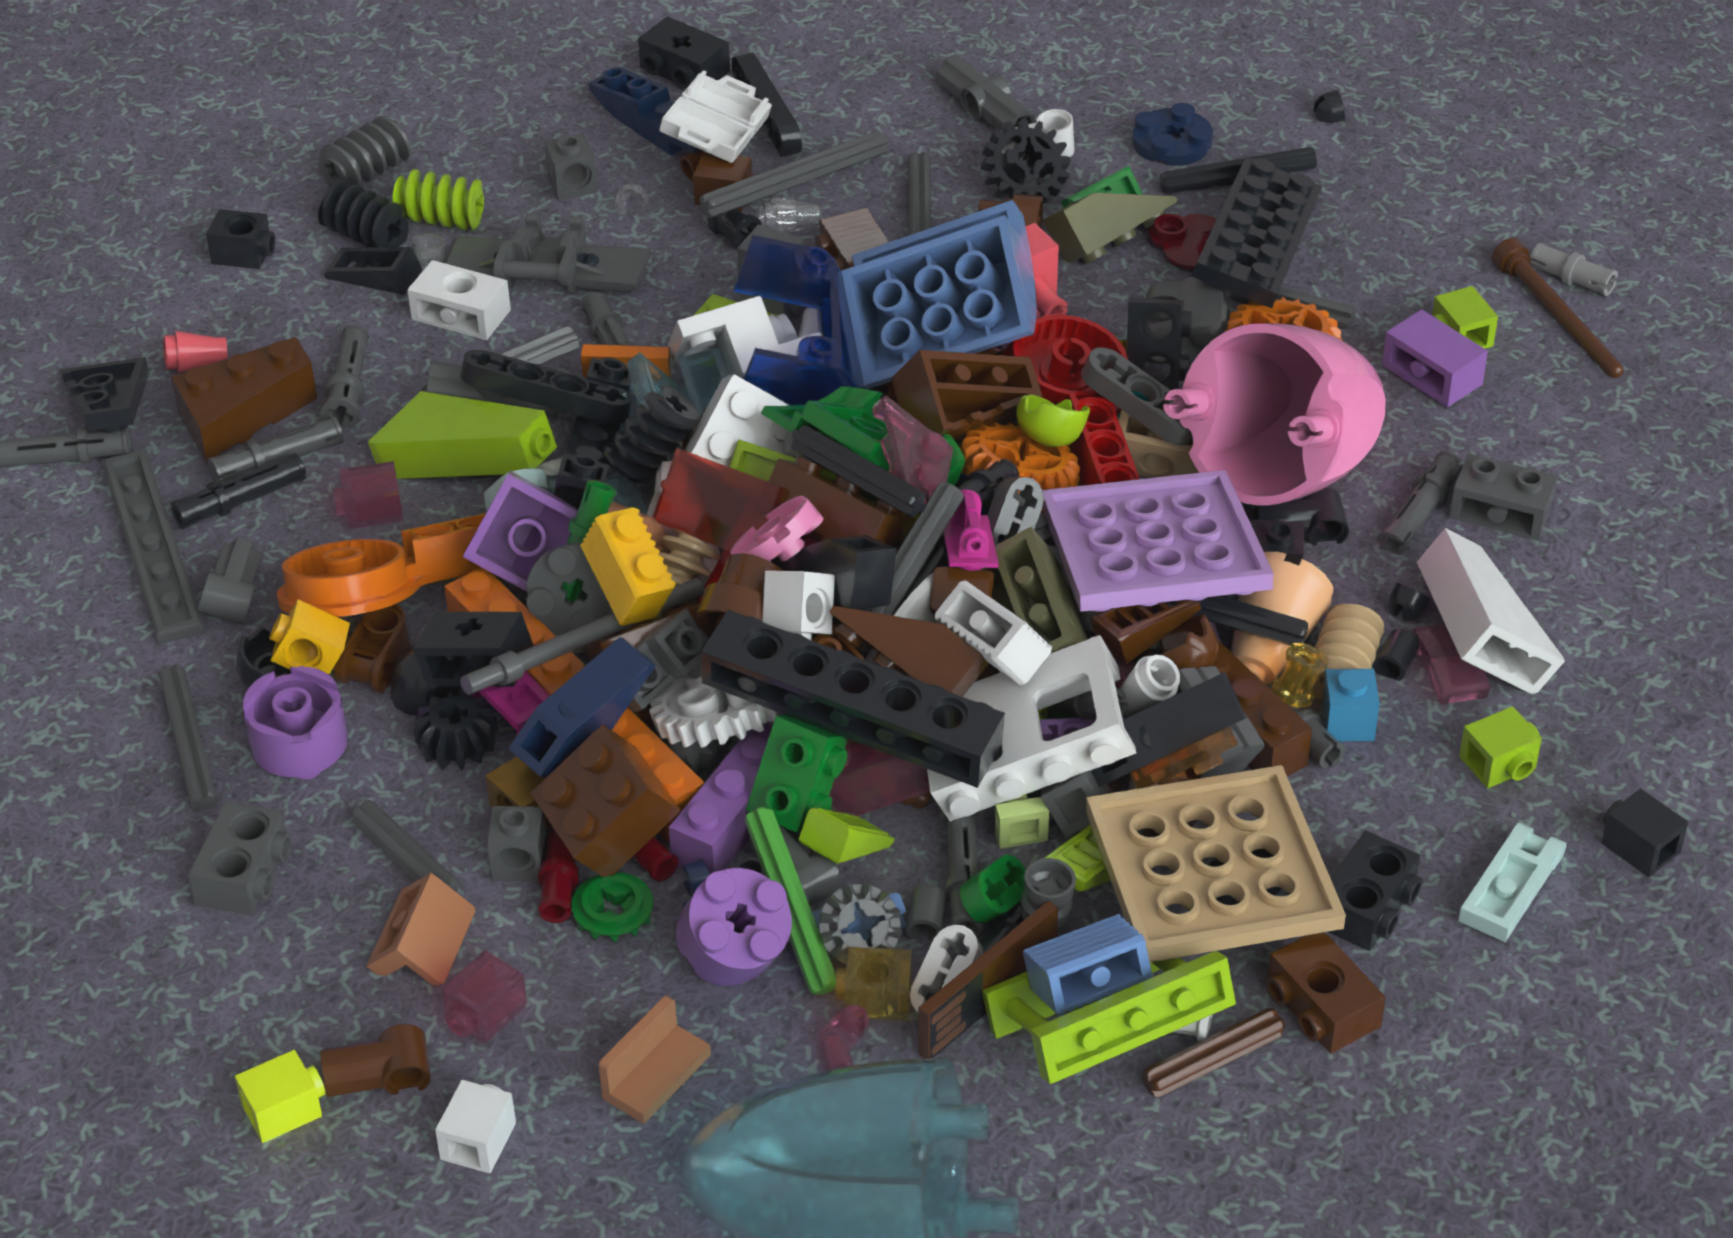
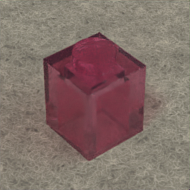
M394 461L339 469L342 488L333 489L337 516L347 515L349 529L403 521Z
M486 950L479 954L441 989L445 1009L444 1018L451 1030L461 1037H467L470 1034L483 1044H486L527 1006L524 975Z

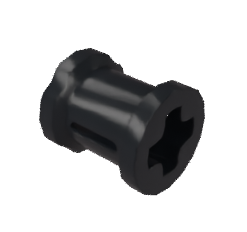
M739 208L707 219L708 229L716 235L721 233L725 235L736 249L758 224L762 225L756 216L745 215L739 211ZM721 216L728 219L727 222L722 221ZM742 228H746L749 231V233L746 234L745 232H743Z

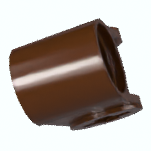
M394 604L380 610L364 613L358 626L345 643L344 651L335 664L334 674L338 682L347 684L352 680L370 685L375 692L382 694L391 683L392 669L396 659L403 650L411 647L404 610L399 605Z

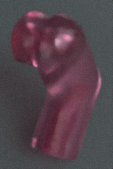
M850 1004L846 1006L820 1032L819 1043L831 1079L851 1076L855 1072L850 1050L865 1033L864 1029L869 1024V1016L866 1010L859 1005Z

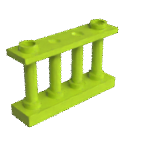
M1216 950L1188 963L1180 957L1150 962L1152 973L1160 969L1164 973L1101 1000L1094 1001L1091 1004L1085 1003L1082 1008L1075 1007L1072 1012L1048 1021L1046 1018L1056 1013L1031 990L1027 972L982 990L990 1030L994 1037L998 1039L1024 1028L1032 1037L1040 1077L1049 1084H1053L1235 1005L1236 1001L1228 959Z

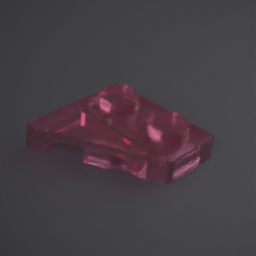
M885 395L873 405L872 411L874 417L884 420L888 435L880 441L884 456L889 463V472L924 491L926 494L924 504H927L938 484L941 482L947 483L953 447L947 443L943 436L932 432Z

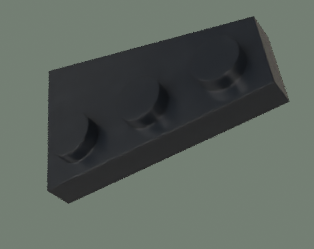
M146 357L60 369L64 386L88 431L102 429L104 432L112 433L133 425L149 376Z

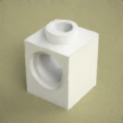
M765 571L762 622L790 633L801 634L811 640L812 634H832L833 616L829 611L833 607L835 575L805 571Z

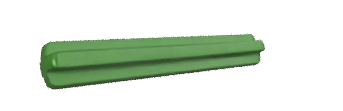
M765 807L756 808L745 816V824L765 876L770 880L780 883L786 891V900L789 904L792 918L789 940L808 991L815 995L827 994L838 986V979L821 940L819 929L773 810L766 809Z

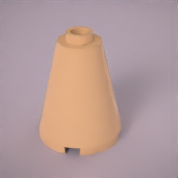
M1264 552L1274 573L1273 590L1256 591L1249 595H1238V601L1307 621V638L1331 606V597L1334 592L1333 585L1327 576L1310 562L1301 559L1298 566L1284 561L1286 553ZM1234 629L1231 653L1265 685L1274 682L1299 649Z

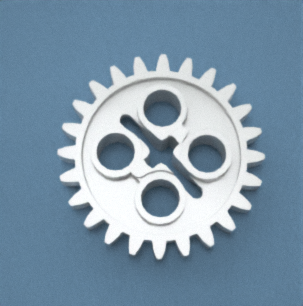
M701 661L685 676L674 680L650 702L652 708L649 709L656 731L659 732L662 739L668 737L670 744L682 741L683 747H688L697 740L701 747H705L715 739H718L720 745H723L730 736L734 735L741 740L745 738L746 731L753 729L762 732L764 731L763 724L768 721L774 722L775 717L779 716V712L702 684Z

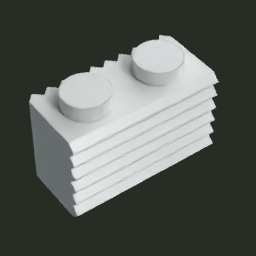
M966 580L959 582L935 613L936 621L949 628L980 652L988 663L1000 672H1003L1007 677L1009 676L1019 685L1026 684L1051 653L1052 646L1038 635L1028 623Z

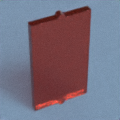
M677 448L667 477L660 483L662 491L653 518L662 525L678 529L697 539L731 551L738 539L752 526L758 530L769 521L766 515L780 505L785 488Z

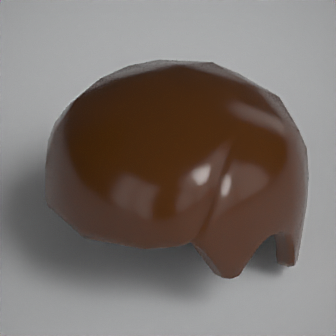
M1205 614L1185 621L1159 641L1161 646L1160 655L1169 658L1177 666L1178 670L1183 668H1196L1197 670L1200 667L1211 666L1219 654L1217 636ZM1151 650L1147 652V656L1154 655Z

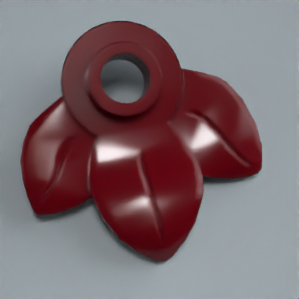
M1163 214L1157 217L1154 225L1151 226L1149 238L1155 246L1163 249L1164 257L1170 263L1180 268L1194 269L1217 218L1202 214H1189L1185 217L1177 214Z

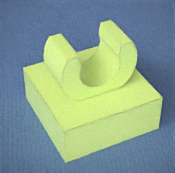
M1027 794L1019 798L1008 800L1006 803L995 804V837L999 849L1048 841L1049 810L1041 797L1028 799Z

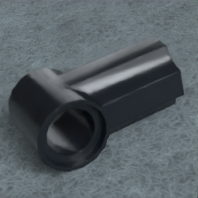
M1325 487L1303 497L1302 500L1288 501L1275 505H1254L1253 519L1303 522L1304 539L1309 538L1312 545L1325 541H1337V544H1341L1347 539L1349 534L1341 497L1332 488Z

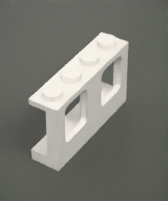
M1100 635L1049 654L1030 680L1024 685H1019L1003 672L972 684L964 694V698L986 703L992 708L1005 713L1002 739L1003 753L998 760L991 763L978 788L927 769L930 793L950 822L1136 754L1135 745L1124 728L1115 687V681L1121 679L1118 665ZM1092 691L1097 715L1096 721L1089 727L1051 741H1043L1038 710Z

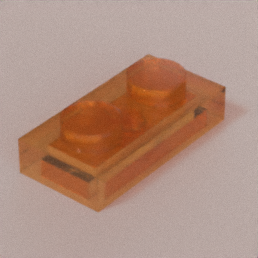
M1229 726L1131 772L1130 775L1137 789L1146 788L1156 783L1164 785L1182 782L1188 779L1185 772L1186 769L1193 767L1196 775L1215 768L1224 763L1220 753L1239 744Z

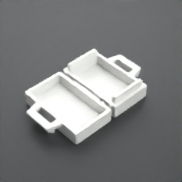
M703 70L663 116L659 131L733 163L749 143L750 138L756 134L766 121L772 105L768 103V98L761 100L754 97L755 87L728 75L717 81L706 76L707 72Z

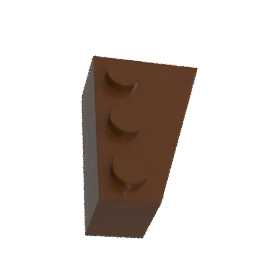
M919 350L891 378L908 436L927 448L944 434H950L955 442L959 443L966 437L968 431L978 429L982 425L989 426L992 422L1000 425H1006L1007 422L1013 424L1017 420V405L1022 396L1034 394L1043 397L1030 357Z
M797 455L795 461L778 459L756 511L766 516L788 500L797 496H804L808 498L824 518L817 528L806 535L819 541L831 538L868 535L897 548V553L912 529L916 518L909 517L883 501L861 493L862 489L839 476L834 480L821 474L823 467L806 457Z

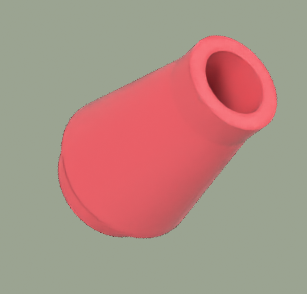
M174 331V335H164L163 355L165 369H176L178 374L228 359L226 337H211L181 331Z

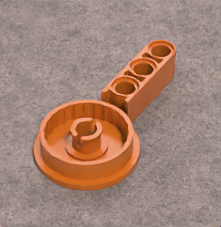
M486 513L402 530L403 547L396 542L388 540L353 539L326 543L295 553L282 564L284 584L278 589L276 594L278 606L282 611L290 613L299 599L336 617L351 616L380 610L409 598L423 585L464 576L480 568L479 565L467 560L463 555Z

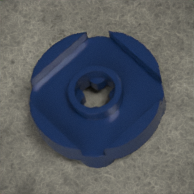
M1177 103L1172 108L1141 112L1135 117L1132 138L1133 146L1138 154L1150 161L1156 159L1158 161H1166L1165 165H1187L1203 159L1212 146L1213 128L1204 117L1196 114L1194 106L1188 103ZM1170 134L1178 135L1180 138L1175 139Z

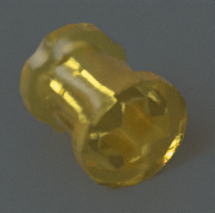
M1293 643L1292 646L1287 648L1285 653L1287 664L1282 676L1275 679L1272 691L1287 705L1306 708L1311 706L1314 701L1315 691L1313 688L1319 674L1327 669L1329 659L1324 652L1312 645Z

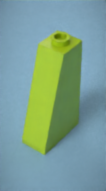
M420 391L368 441L380 475L393 479L505 475L510 471L536 469L557 448L544 410Z

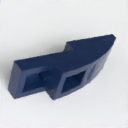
M621 67L610 68L604 71L601 77L588 83L592 94L618 121L672 156L683 149L691 152L699 150L659 131L663 116L675 103L670 100L667 86Z

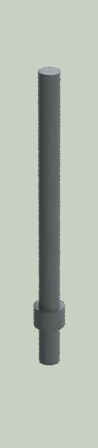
M695 578L676 586L658 615L703 596L705 587L702 581ZM611 613L521 652L508 651L491 659L490 665L462 676L460 680L464 692L470 695L496 683L502 686L521 679L524 671L637 623L621 626L615 614Z

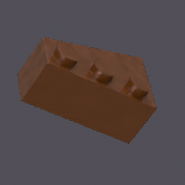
M296 337L277 341L253 351L236 354L228 359L171 376L178 413L207 465H209L208 458L218 456L237 443H245L252 438L253 433L270 423H278L317 399L311 360Z

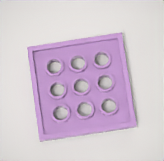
M1226 470L1043 490L1044 501L1042 510L1048 520V527L1080 612H1103L1118 607L1135 605L1153 606L1161 602L1187 599L1198 601L1213 596L1230 594L1249 595L1256 591L1273 590L1274 573Z

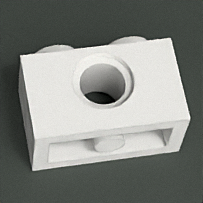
M434 260L428 264L408 289L412 320L488 340L511 310L507 280Z

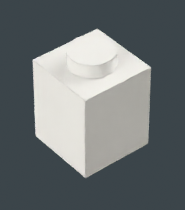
M461 1080L435 1129L440 1160L491 1173L516 1124L512 1093L505 1092L491 1084L480 1085Z

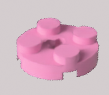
M797 496L768 513L766 518L769 521L758 530L754 526L747 530L734 544L730 554H750L770 562L778 556L781 561H786L804 547L805 543L801 536L817 528L824 518L807 497Z

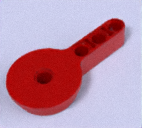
M1071 315L1043 316L1036 319L1034 334L1011 341L1002 355L1031 358L1042 398L1047 399L1054 405L1065 399L1071 400L1072 409L1075 411H1081L1084 405L1090 407V413L1083 431L1076 441L1068 445L1071 448L1070 453L1078 457L1077 464L1080 466L1078 476H1080L1081 486L1139 480L1137 469L1117 417L1122 409L1090 388L1081 376V370L1093 349L1108 348L1116 351L1128 360L1123 345L1110 331L1093 321Z

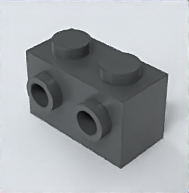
M1468 453L1454 486L1450 518L1539 541L1553 505L1558 476Z

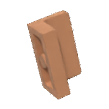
M432 872L401 889L366 967L377 975L387 976L407 965L431 985H442L446 981L475 914V907Z
M665 995L599 1062L602 1099L643 1124L711 1055L710 1044L677 1025L675 1000Z

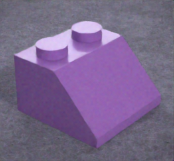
M510 471L463 557L527 591L529 574L538 559L546 551L559 545L567 544L570 534L567 527L570 519L575 518L578 509L551 492Z

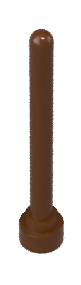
M1512 237L1499 243L1491 257L1492 262L1502 273L1508 272L1511 276L1517 275L1608 376L1612 378L1622 376L1624 372L1623 365L1530 265L1529 250L1520 240Z

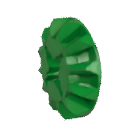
M616 872L614 875L607 877L597 875L585 881L576 890L571 907L578 930H588L594 941L600 936L605 935L610 936L616 943L621 934L628 933L636 937L638 929L642 924H650L654 902L651 890L642 880L630 874ZM603 898L607 903L611 902L614 906L621 904L622 914H615L611 910L605 912Z

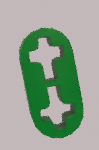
M1010 854L1003 855L984 866L961 885V902L972 919L978 923H987L1007 912L1022 899L1026 868L1020 860Z

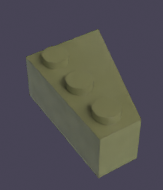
M1029 527L995 545L999 563L998 568L984 567L980 569L991 571L994 574L992 599L1028 623L1038 635L1052 646L1051 653L1087 640L1055 553L1036 531Z

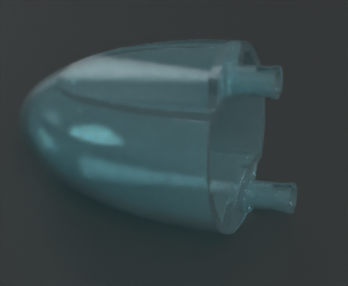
M917 1058L870 1062L822 1071L777 1084L734 1103L713 1117L694 1137L683 1159L682 1176L684 1185L693 1203L708 1219L736 1238H966L969 1232L1017 1233L1018 1224L1014 1223L1019 1222V1205L1016 1197L969 1198L967 1194V1138L987 1139L988 1132L984 1129H989V1112L986 1102L963 1104L958 1077L954 1067L947 1058Z

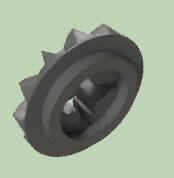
M851 884L842 887L828 898L821 910L819 917L821 940L827 951L843 964L853 967L876 965L893 953L902 934L901 911L896 907L889 893L871 884ZM853 903H855L857 910H860L863 917H880L881 921L876 922L875 926L868 929L869 938L867 940L869 947L866 940L862 939L860 933H841V929L847 928L848 924L855 921L853 912L856 910Z

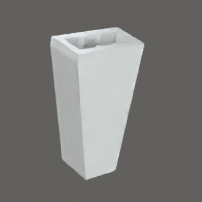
M1445 528L1417 561V564L1461 659L1530 694L1538 693L1565 662L1563 656L1483 548Z

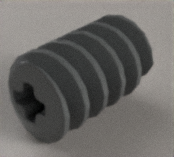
M379 116L371 123L361 126L359 130H353L346 137H340L333 144L324 146L319 154V164L328 185L332 186L336 181L345 179L350 181L352 185L360 186L362 179L368 182L374 178V171L381 175L387 170V164L395 167L399 164L400 158L405 161L409 159L412 149L401 127L392 119L386 116Z

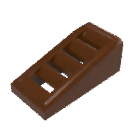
M1187 599L1175 601L1178 604L1172 607L1165 602L1153 606L1135 605L1118 607L1097 612L1090 617L1095 637L1100 635L1109 651L1127 665L1199 612L1201 606L1198 601ZM1157 608L1161 612L1154 614L1152 610Z

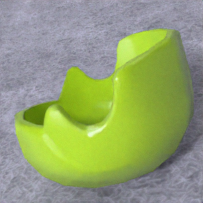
M1031 394L1020 398L1017 405L1016 418L1021 430L1036 442L1047 447L1068 446L1076 441L1083 431L1090 413V407L1084 405L1081 411H1075L1072 409L1071 400L1065 399L1054 405L1047 399Z

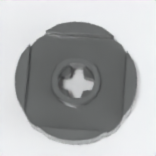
M570 542L569 544L559 545L546 551L534 564L527 580V607L530 613L558 636L614 613L580 546L583 542ZM577 578L584 582L582 590L588 596L585 600L577 598L573 602L567 598V591L563 589V583L572 584Z

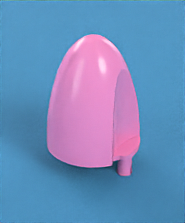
M1263 323L1242 325L1230 329L1213 339L1192 363L1182 389H1174L1166 394L1164 399L1174 400V402L1163 404L1165 413L1170 418L1180 419L1181 425L1191 431L1194 443L1189 456L1199 473L1226 470L1240 502L1251 505H1275L1299 499L1322 490L1349 473L1368 454L1379 436L1385 417L1386 398L1382 382L1376 370L1362 354L1349 344L1332 335L1304 326Z

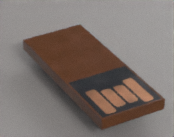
M1047 901L918 1007L919 1055L929 1062L987 1013L982 990L1027 972L1023 956L1024 949L1057 937L1058 907Z

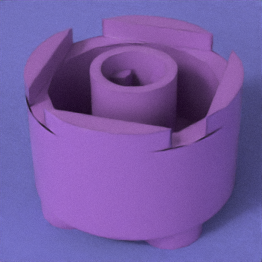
M304 666L290 667L291 674L275 677L274 671L263 675L249 687L243 698L244 720L254 761L265 771L277 776L297 777L303 780L316 777L321 771L333 765L342 756L348 744L344 708L337 684L327 673Z
M731 868L711 873L699 885L683 908L676 927L677 946L682 957L685 955L689 963L695 968L693 971L703 980L720 986L742 984L761 975L784 949L790 936L792 918L784 887L780 883L749 869ZM734 924L736 926V929L740 930L741 933H737L734 931Z

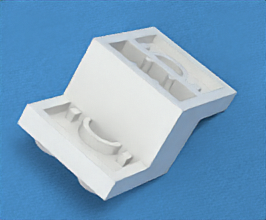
M761 295L678 320L667 347H670V355L673 362L686 359L687 363L698 362L709 357L711 351L714 350L724 378L735 374L765 392L770 390L769 385L782 381L785 382L786 386H793L810 378L809 373L813 372L826 349L820 332L778 344Z

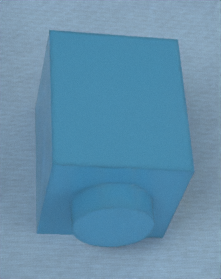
M1325 669L1321 701L1324 728L1338 741H1375L1380 703L1374 669Z

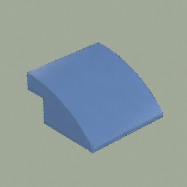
M1013 200L852 255L854 267L841 271L863 383L866 389L891 382V378L919 350L975 354L1034 334L1036 290L1033 264L1024 216Z

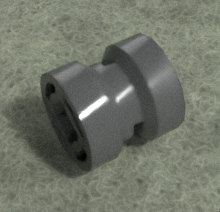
M1044 858L1032 862L1027 867L1020 906L1023 920L1027 919L1047 901L1058 907L1057 929L1065 926L1070 920L1076 876L1074 870L1067 863L1059 859Z

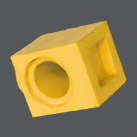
M298 599L289 615L280 613L273 625L269 636L270 640L275 641L271 661L288 669L298 666L311 667L329 675L344 651L350 623Z

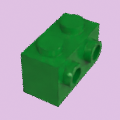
M787 715L776 716L746 811L752 812L759 807L771 809L775 814L778 825L797 833L801 832L808 811L811 808L817 807L831 810L832 798L829 795L834 779L840 775L846 764L847 750H845L848 739Z

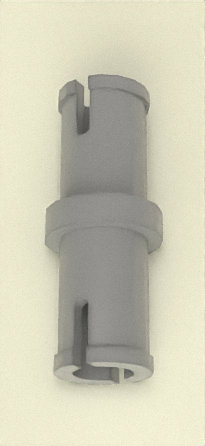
M1538 243L1530 257L1537 260H1531L1530 262L1534 269L1536 268L1559 277L1562 283L1569 286L1575 283L1599 292L1604 296H1609L1617 283L1616 280L1610 278L1616 279L1618 271L1589 262L1583 254L1578 252L1568 254L1549 247L1544 243Z

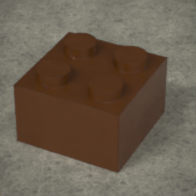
M604 724L595 730L531 792V795L573 858L603 877L614 875L681 811L638 749Z

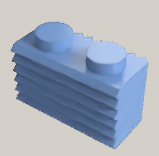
M1120 914L1024 949L1023 951L1031 990L1060 1016H1063L1065 1011L1072 1012L1075 1007L1082 1008L1085 1003L1091 1004L1095 999L1101 1000L1104 996L1108 997L1114 992L1117 993L1152 978L1145 939L1142 933L1139 934L1138 930L1130 926L1129 922L1121 918Z

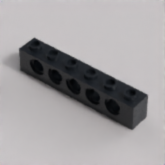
M728 610L701 651L702 684L976 788L979 787L1002 745L1004 712L996 710L986 703L975 702L948 692L940 686L929 685L902 675L892 668L881 667L859 659L846 651L835 650L811 641L801 634L790 633L768 625L755 617L744 616Z

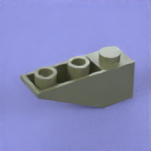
M1092 193L1045 218L1043 222L1052 239L1059 245V252L1066 262L1071 263L1082 258L1084 264H1087L1107 253L1104 245L1113 241L1114 245L1118 246L1136 236L1137 233L1134 227L1142 223L1145 228L1154 225L1156 218L1166 214L1164 210L1178 201L1175 196Z

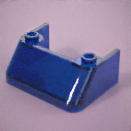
M752 235L734 284V292L756 297L761 295V298L817 309L818 332L821 333V336L803 338L796 350V356L755 348L743 379L788 405H806L808 400L818 401L841 386L866 389L863 383L842 272L835 259L826 250L819 247H809Z

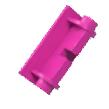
M961 490L964 494V499L943 532L949 567H960L969 571L980 570L984 567L998 568L999 563L988 515H981V498L975 491Z

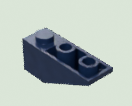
M619 637L536 707L508 749L540 777L546 778L602 724L611 730L613 729L656 664L627 640Z

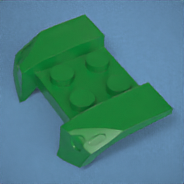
M841 386L818 401L808 400L806 405L764 406L761 412L762 415L791 433L794 429L799 431L802 426L806 425L835 442L842 443L850 448L851 451L924 491L926 494L925 500L930 499L941 482L955 486L966 461L962 451L950 434H944L927 448L874 415L872 411L883 394L878 391Z

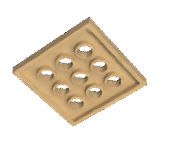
M1282 765L1086 798V813L1123 916L1130 926L1138 930L1139 934L1142 933L1146 942L1149 962L1344 929L1346 914ZM1250 812L1259 819L1246 821L1237 817L1236 814ZM1193 820H1200L1210 827L1196 829L1190 827L1187 823ZM1150 828L1161 835L1145 837L1137 831ZM1256 849H1265L1268 853L1275 856L1260 858L1251 852ZM1214 857L1225 864L1212 867L1204 864L1201 860ZM1156 866H1167L1175 873L1160 875L1151 869ZM1271 887H1281L1284 891L1291 894L1279 897L1268 893L1266 890ZM1229 895L1235 900L1240 901V903L1225 905L1218 902L1216 898ZM1171 904H1181L1190 911L1176 914L1168 911L1165 907Z

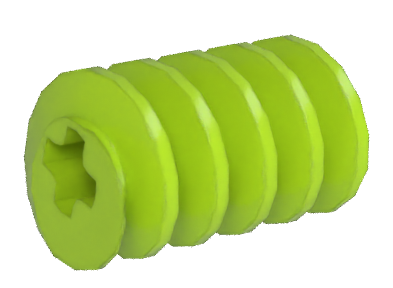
M413 169L408 179H405L403 175L397 178L394 184L392 202L402 206L404 209V219L409 216L412 221L420 222L424 218L426 223L435 225L440 221L441 225L450 228L455 223L456 227L461 230H466L469 226L472 230H476L480 225L484 209L483 185L481 180L475 179L471 184L470 190H468L466 178L460 176L456 180L454 187H452V179L449 174H444L437 185L436 174L431 171L426 173L423 182H421L420 171Z

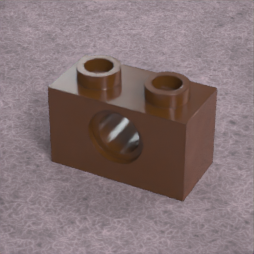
M1325 932L1305 935L1270 953L1268 977L1266 980L1268 993L1278 1006L1287 1005L1297 1016L1303 1034L1310 1041L1315 1042L1318 1040L1331 1054L1381 1027L1386 996Z

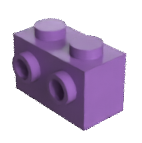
M1421 309L1386 332L1382 366L1448 408L1483 385L1488 351Z

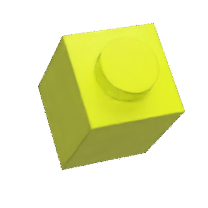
M295 1049L235 1075L241 1106L262 1143L322 1117L319 1097L326 1094L323 1082L313 1065L305 1068Z

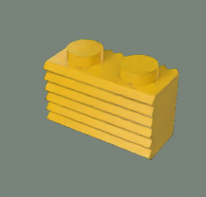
M634 507L596 517V521L589 528L590 532L586 533L587 537L580 544L621 626L656 618L677 583L671 580L672 574L667 572L668 566L663 563L664 558L658 555L660 550L654 547L656 542L650 539L652 534L646 531L648 526L642 522L644 518L638 516L640 510Z

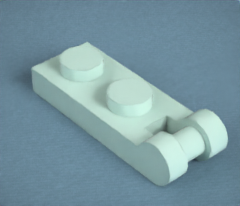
M1520 822L1517 823L1462 905L1458 921L1506 942L1552 870L1556 868L1562 859L1567 843L1555 837H1550L1546 840L1533 834V828Z

